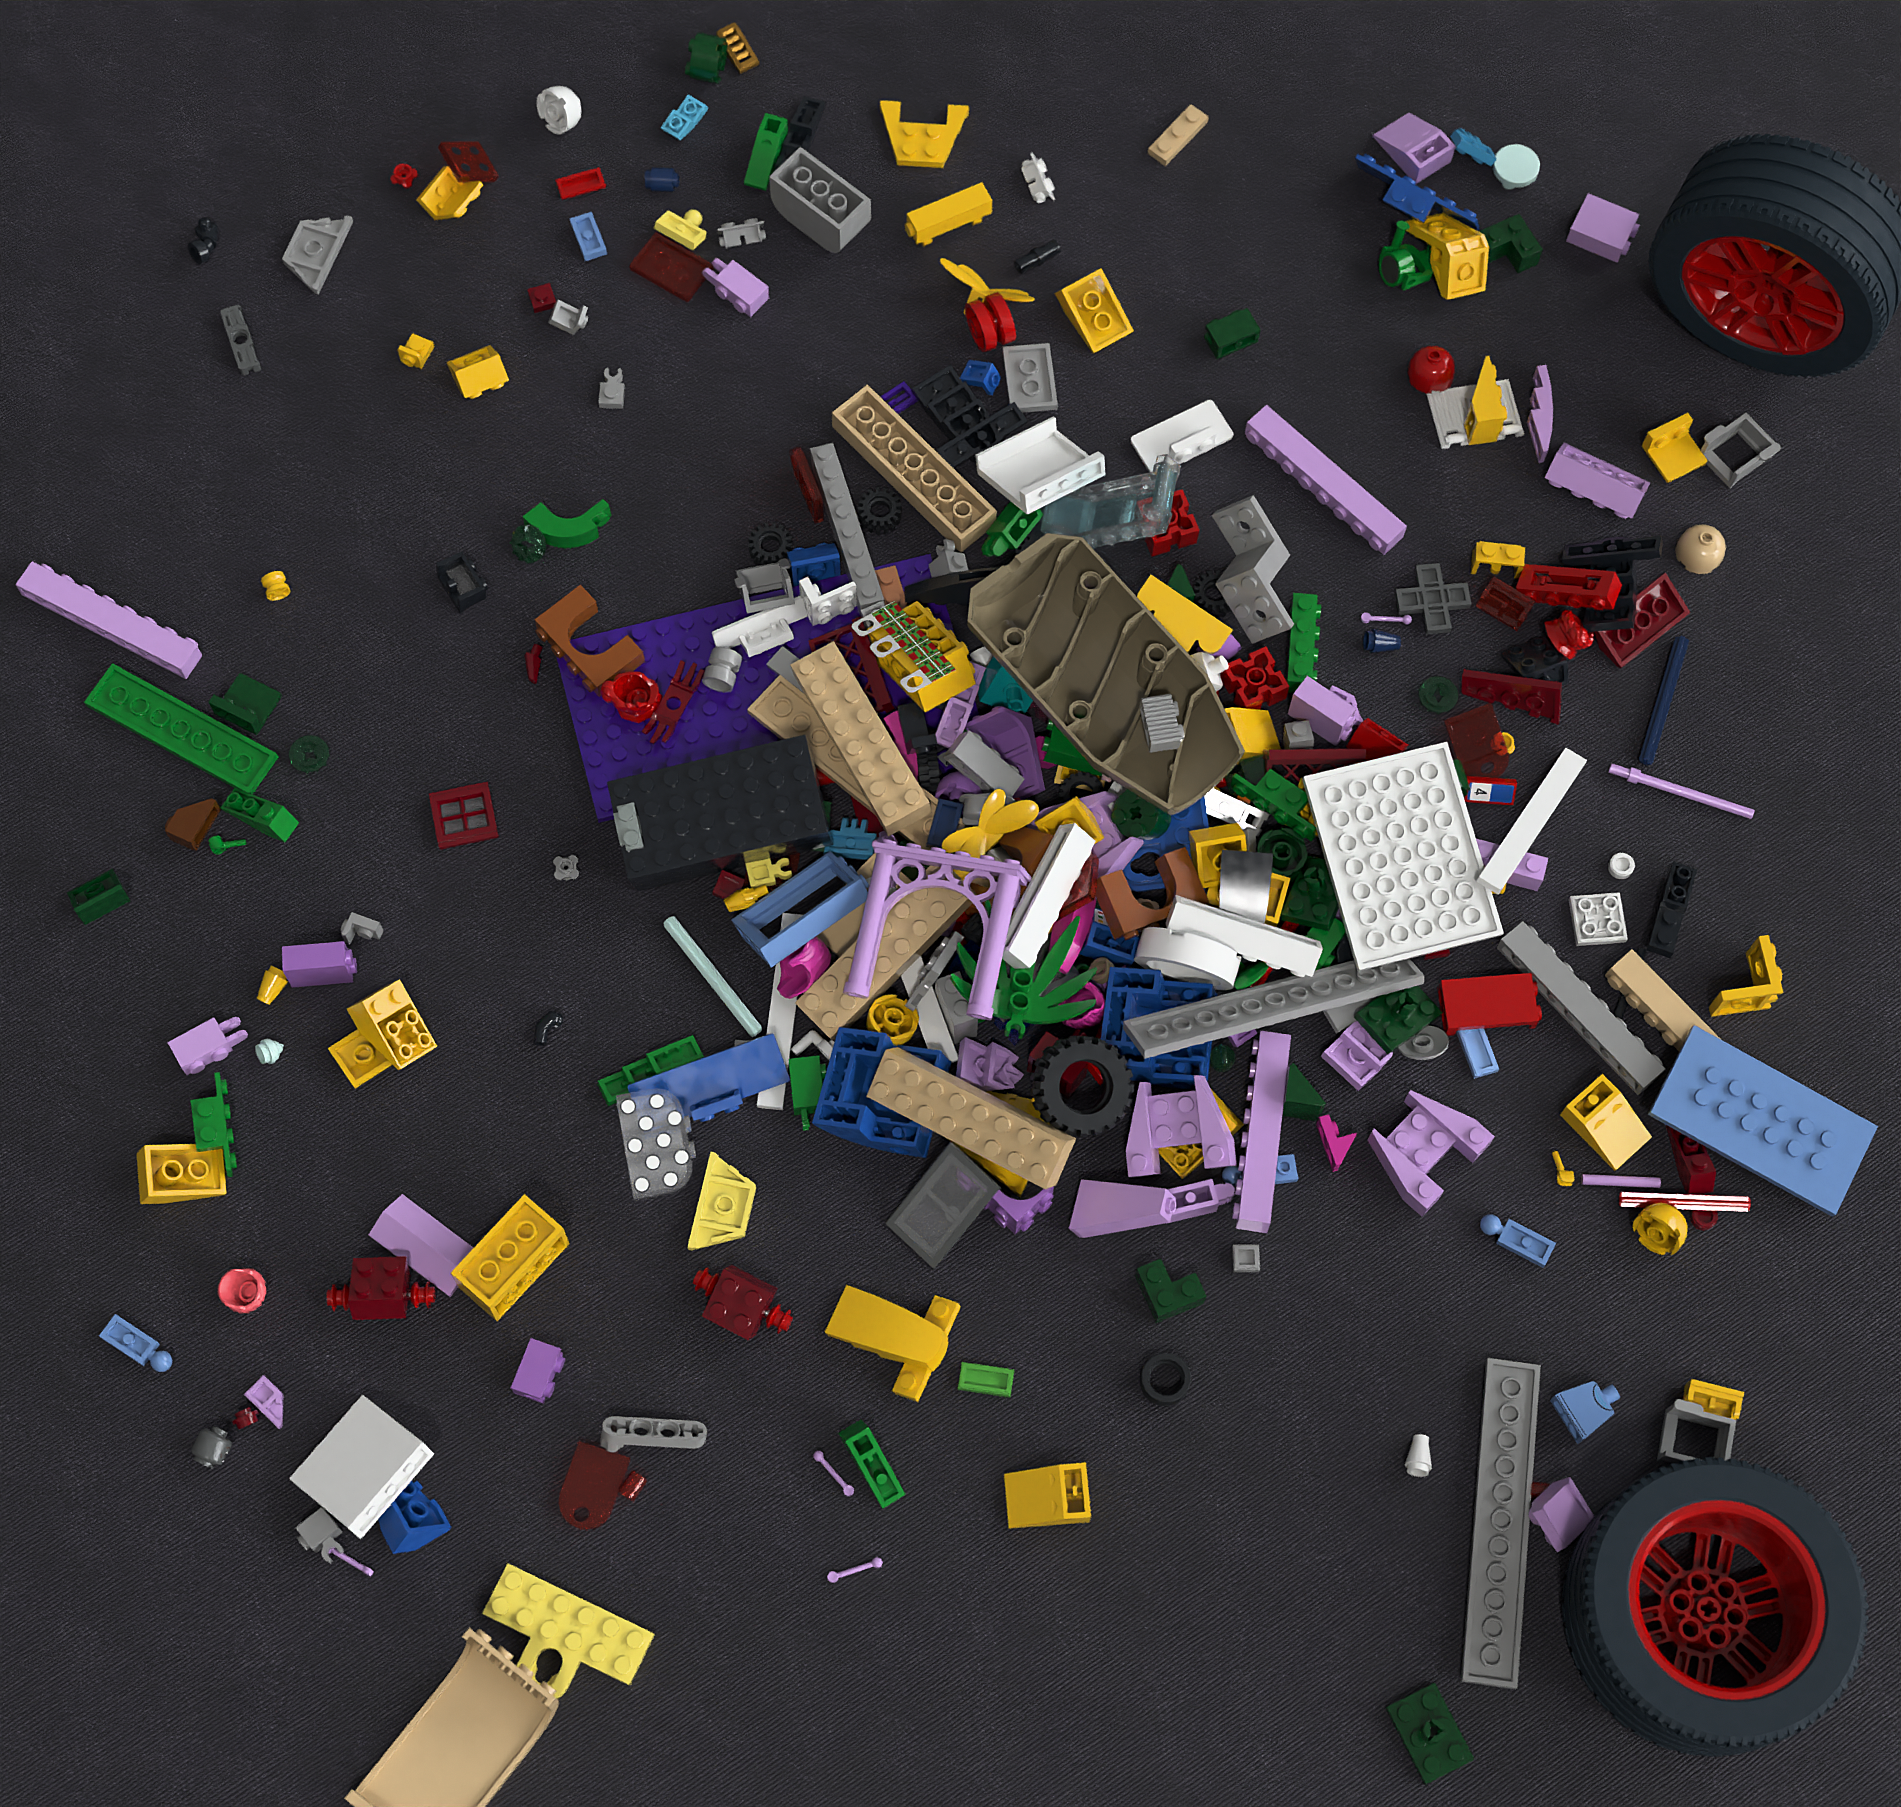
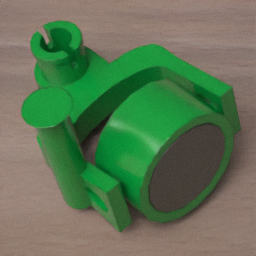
M1398 221L1391 246H1383L1378 261L1379 271L1384 283L1391 287L1402 285L1401 289L1404 291L1431 280L1433 274L1430 264L1431 246L1428 245L1427 250L1418 251L1410 244L1401 245L1405 232L1410 228V225L1405 221ZM1415 265L1419 269L1420 273H1415Z

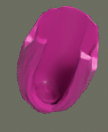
M814 937L780 961L781 978L777 990L784 998L792 999L801 993H805L829 968L831 953L821 939Z
M1088 982L1077 993L1058 1005L1096 999L1095 1005L1084 1013L1062 1021L1065 1026L1080 1030H1087L1097 1026L1104 1017L1106 1001L1104 993L1098 987Z

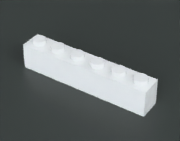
M1075 823L1059 825L1031 882L1027 886L1010 919L1002 959L1014 969L1030 968L1035 963L1042 944L1048 938L1051 926L1058 919L1063 903L1068 899L1074 882L1081 874V868L1091 855V849L1095 840Z
M1175 895L1165 922L1166 928L1171 929L1172 933L1185 935L1186 932L1215 941L1242 954V957L1249 961L1256 962L1258 959L1266 962V965L1274 969H1281V967L1289 969L1292 974L1299 977H1305V975L1313 976L1323 950L1321 942L1178 895Z

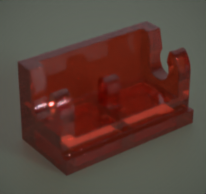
M1493 577L1480 596L1481 598L1476 607L1518 631L1530 614L1535 601L1498 578Z

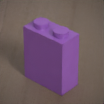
M344 941L282 947L283 972L292 988L353 982V974L357 973L356 958H353L352 950H348Z

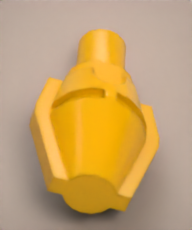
M765 884L755 889L747 887L737 890L723 901L727 910L732 912L749 908L755 904L759 897L769 894Z

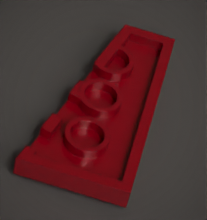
M1464 669L1462 674V694L1489 703L1494 701L1501 702L1505 705V708L1529 711L1530 716L1539 718L1541 715L1550 718V722L1559 725L1562 694L1561 682Z

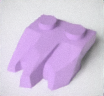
M1356 1021L1323 1052L1321 1057L1359 1091L1388 1062L1393 1052L1387 1055Z
M967 1037L960 1042L956 1071L957 1078L983 1091L1015 1088L1014 1084L1024 1074L1013 1067V1064L1017 1062L1019 1057L1007 1048L994 1042L986 1047Z

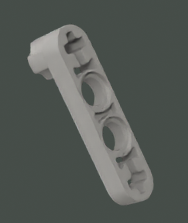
M613 1416L605 1419L603 1422L600 1444L608 1452H617L624 1445L694 1449L705 1444L707 1428L698 1421ZM626 1428H629L628 1434L625 1433ZM644 1428L648 1433L640 1436L635 1434L634 1430ZM669 1429L673 1431L675 1435L672 1437H665L661 1434V1431ZM680 1431H683V1437L679 1436ZM692 1433H697L698 1437H693Z

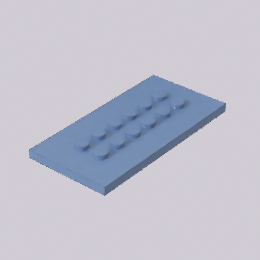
M1695 1025L1691 1027L1648 1113L1651 1117L1832 1217L1837 1214L1878 1128L1877 1125Z

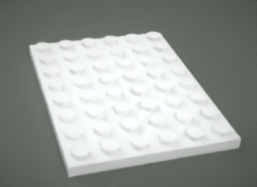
M1447 742L1302 778L1357 971L1504 934L1491 890L1477 882L1485 868Z

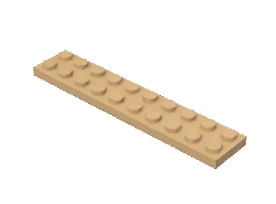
M779 675L747 709L748 714L781 740L806 735L812 749L816 768L874 813L805 694ZM921 787L930 802L932 813L897 833L910 843L921 846V849L931 850V848L926 847L938 799ZM960 818L957 831L968 828V826L963 824L962 818Z

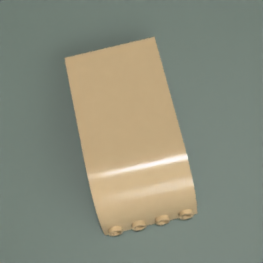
M469 1628L462 1636L466 1640L464 1651L448 1676L355 1791L351 1790L345 1799L354 1807H486L550 1723L559 1705V1701L553 1696L556 1691L544 1681L540 1685L532 1679L534 1673L524 1664H521L519 1667L510 1661L513 1656L500 1646L497 1650L489 1644L492 1639L482 1630L478 1629L475 1633Z

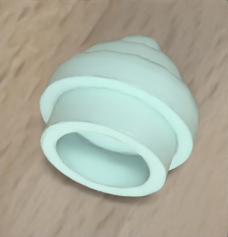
M268 1038L261 1040L260 1044L255 1046L259 1061L262 1064L275 1063L283 1051V1044Z

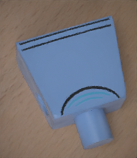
M1591 1381L1560 1392L1550 1401L1576 1443L1579 1444L1614 1414L1610 1404L1620 1399V1395L1613 1385L1600 1390L1597 1383Z

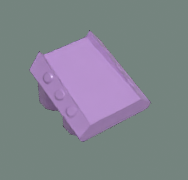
M1570 1477L1553 1482L1532 1502V1507L1529 1510V1519L1533 1524L1541 1526L1545 1533L1546 1541L1553 1545L1556 1552L1566 1548L1585 1530L1594 1518L1593 1513Z

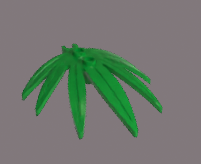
M987 900L985 901L984 907L986 908L990 917L992 908L990 901ZM1080 916L1074 918L1054 944L1044 960L1035 982H1033L1032 977L1035 963L1030 968L1014 969L1010 966V978H1008L1006 963L1002 959L997 980L998 989H995L992 1008L994 1009L993 1016L1010 1019L1004 1030L1005 1036H1009L1011 1029H1017L1019 1032L1018 1039H1022L1026 1029L1023 1022L1031 1024L1062 1022L1084 1013L1095 1005L1096 999L1063 1005L1058 1004L1083 988L1095 975L1097 967L1074 977L1044 997H1040L1060 970L1070 950L1079 925ZM958 942L956 949L968 976L973 981L977 963ZM952 973L950 976L951 982L969 1002L972 985Z

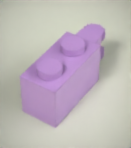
M716 258L712 265L720 272L718 275L709 268L702 272L704 277L715 285V291L719 297L729 300L739 312L746 313L750 317L769 299V287L734 260L726 265Z
M232 1017L221 1024H218L216 1019L212 1018L168 1042L186 1075L196 1074L202 1071L205 1065L213 1061L223 1060L228 1056L229 1052L233 1051V1046L247 1038L246 1030L237 1031L228 1037L224 1035L240 1025L239 1017Z
M1213 1179L1168 1189L1176 1198V1209L1171 1216L1170 1223L1216 1212L1219 1205L1233 1200L1235 1188L1229 1183L1214 1185Z

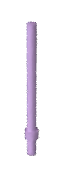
M1611 763L1608 773L1627 778L1626 781L1634 784L1639 782L1752 819L1755 810L1643 774L1641 770L1633 767L1628 769Z

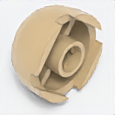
M1694 525L1688 528L1679 538L1675 549L1676 558L1679 562L1681 560L1688 571L1696 574H1707L1721 564L1726 550L1725 539L1712 526Z

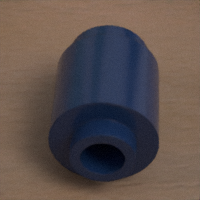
M652 167L651 170H646L645 187L651 189V191L674 192L675 187H679V173H675L674 168Z

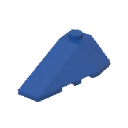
M410 1481L378 1519L381 1532L393 1554L415 1551L451 1529V1525L440 1505L434 1499L430 1501L421 1492L423 1487L418 1481L414 1483Z

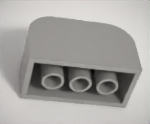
M801 147L769 177L771 199L779 213L799 230L832 253L841 251L871 221V199Z

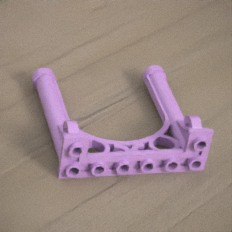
M883 839L882 843L873 841L872 847L875 849L876 858L848 982H845L843 993L852 997L868 998L884 924L892 907L901 898L914 891L925 888H944L958 892L973 902L981 915L983 939L966 1015L982 1020H992L994 1011L992 1003L1012 910L1019 903L1020 885L1027 886V882H1031L1032 877L1020 865V862L1012 859H1005L1004 862H999L987 855H980V858L970 857L969 853L962 851L949 854L946 853V850L937 847H931V850L921 849V846L907 843L905 847L897 845V842ZM921 864L941 868L937 873L928 875V879H926V871ZM906 866L916 867L919 870V875L915 881L905 884L900 880L899 873L902 868ZM953 869L970 872L964 878V887L960 886L962 882L954 877ZM993 876H998V881H997V882H996V879H995ZM976 878L988 879L990 881L989 890L975 896L970 889L971 882ZM898 884L900 888L888 897L890 888H894ZM994 896L992 909L989 917V914L984 905L982 904V902L987 901Z

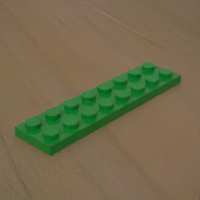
M113 663L84 701L85 705L233 788L252 795L279 758L277 753Z

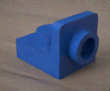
M969 360L960 379L962 382L966 381L967 385L983 387L987 395H993L1000 383L1001 376L993 363Z

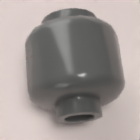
M214 1425L211 1430L201 1429L191 1447V1452L195 1455L193 1459L210 1468H213L214 1465H221L232 1447V1442L226 1437L228 1432Z

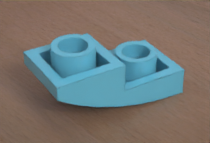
M687 95L678 110H672L661 126V129L676 139L681 140L697 125L707 112L708 107L692 96Z

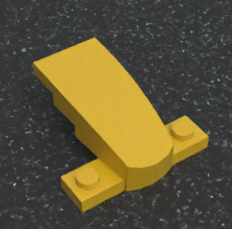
M846 1285L825 1333L830 1337L851 1343L856 1348L877 1353L882 1358L904 1363L892 1391L896 1395L918 1402L931 1372L940 1365L946 1354L948 1334L961 1306L957 1302L935 1295L925 1318H922L892 1302Z

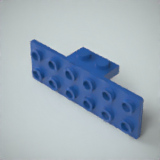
M1367 154L1363 156L1356 155L1355 160L1358 168L1391 185L1383 198V202L1423 224L1433 208L1476 231L1480 229L1478 219L1475 218L1477 215L1466 208L1463 211L1456 208L1455 202L1445 197L1443 200L1436 197V192L1424 186L1421 189L1415 185L1416 181L1408 176L1403 178L1397 176L1393 168L1387 165L1383 167L1375 163L1376 160Z
M773 1033L630 1083L627 1087L631 1099L636 1103L638 1118L650 1116L654 1121L653 1128L649 1131H644V1133L670 1125L667 1122V1115L673 1110L679 1111L682 1114V1120L693 1117L694 1121L698 1119L700 1122L708 1121L715 1117V1113L724 1110L725 1113H730L739 1109V1105L743 1104L742 1098L790 1081L775 1036ZM658 1093L664 1097L665 1104L662 1108L654 1109L650 1106L649 1099L653 1094Z

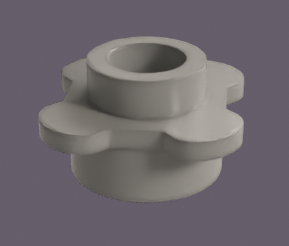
M574 855L568 858L556 857L553 860V864L556 866L554 877L557 880L576 879L579 876V871L576 867L578 858Z

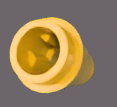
M270 966L268 971L265 970L256 999L265 1004H271L288 983L282 970L274 966Z

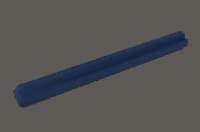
M1685 636L1676 637L1672 646L1639 756V762L1646 766L1652 765L1689 644V639L1685 638Z

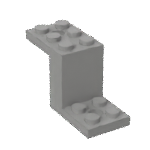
M1252 495L1215 511L1212 517L1236 554V557L1215 585L1251 643L1253 644L1291 629L1294 622L1270 585L1290 554L1256 498ZM1240 521L1246 522L1250 529H1244L1240 525ZM1256 610L1263 611L1266 618L1258 616Z

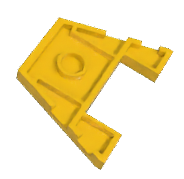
M880 101V110L883 114L885 127L890 137L897 165L943 168L954 146V141L962 129V124L968 116L969 106L948 105L947 125L900 122L901 102Z

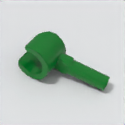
M219 835L213 836L208 840L212 852L217 855L223 853L227 848L246 845L245 839L223 842Z

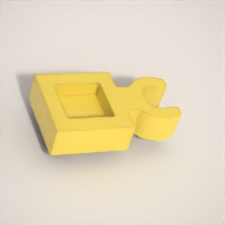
M770 858L745 863L750 887H753V889L764 884L766 887L776 885L775 878L777 877L784 880L792 877L791 871L784 872L781 870L783 866L789 865L788 858H782L773 865Z

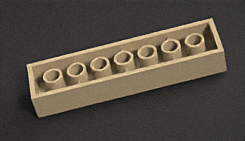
M868 385L832 412V427L946 539L953 540L955 548L960 553L985 534L994 523L997 511Z
M833 641L790 664L795 679L887 836L889 837L932 813L930 802L835 642Z
M929 866L925 870L926 879H928V875L937 873L941 867ZM953 871L954 877L962 882L960 886L964 887L963 880ZM925 888L904 896L892 907L887 915L867 999L852 997L843 993L845 982H848L856 940L795 1004L830 1039L835 1041L838 1028H850L872 1006L873 1002L881 997L973 902L958 892L944 888Z
M899 1047L885 1050L866 1096L1044 1189L1057 1185L1076 1140L1075 1137Z

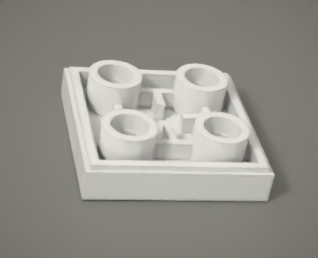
M1620 893L1570 896L1569 905L1576 946L1625 943L1628 940Z

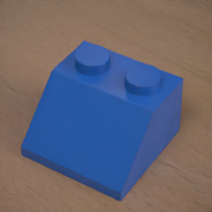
M821 543L815 547L806 549L795 548L787 552V559L791 566L789 571L793 587L798 586L799 580L806 577L811 582L841 575L840 556L835 543Z

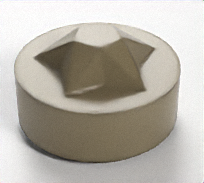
M1105 957L1095 959L1089 967V970L1097 967V971L1091 979L1098 984L1108 982L1110 967H1115L1114 964Z

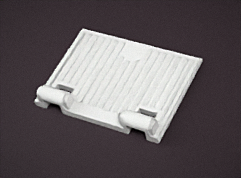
M1509 379L1496 381V384L1500 385L1502 391V406H1505L1507 410V419L1504 420L1503 424L1512 423L1511 425L1503 426V430L1499 433L1497 440L1504 439L1509 434H1515V437L1523 436L1524 432ZM1476 384L1450 388L1443 392H1440V390L1432 391V394H1426L1441 449L1449 448L1450 444L1459 442L1461 446L1469 445L1464 422Z

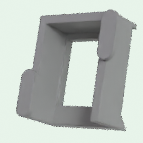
M1745 413L1727 427L1719 425L1706 434L1701 452L1707 459L1706 464L1731 488L1748 473L1768 459H1771L1774 454L1780 451L1781 446ZM1738 433L1758 455L1733 473L1713 450Z
M780 559L776 563L736 570L737 578L734 581L736 587L739 588L747 614L795 604L791 579L787 571L791 567L788 559ZM783 588L785 595L751 602L748 594Z
M1681 1399L1676 1400L1673 1405L1665 1409L1657 1461L1677 1464L1681 1461L1697 1459L1673 1452L1678 1419L1717 1428L1714 1458H1724V1461L1730 1459L1736 1420L1704 1412L1700 1404Z

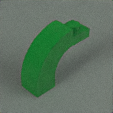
M602 499L583 515L566 519L554 515L540 502L523 516L525 528L541 542L559 548H574L589 544L599 538L597 527H601L609 521L611 511L609 504Z

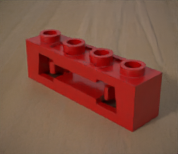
M1524 564L1516 590L1522 601L1529 604L1544 603L1551 606L1566 605L1573 608L1589 607L1596 610H1613L1622 584L1615 571ZM1535 573H1545L1549 576H1537ZM1587 577L1601 578V579H1600V581H1594V580H1588Z

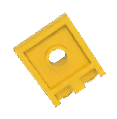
M1769 935L1759 936L1746 952L1754 986L1721 991L1709 1006L1711 1017L1770 1009V1003L1776 1002L1778 999L1777 994L1783 993L1781 985L1782 972L1780 967L1776 965L1775 945L1770 942Z

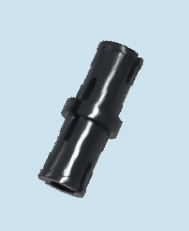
M1053 239L1039 248L1031 249L1027 255L1014 260L1016 270L1022 274L1036 265L1041 266L1045 260L1061 252V249H1057L1060 248L1059 244Z

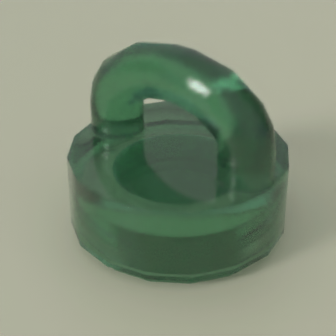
M1220 1044L1212 1050L1210 1064L1216 1071H1229L1235 1063V1053L1230 1047Z

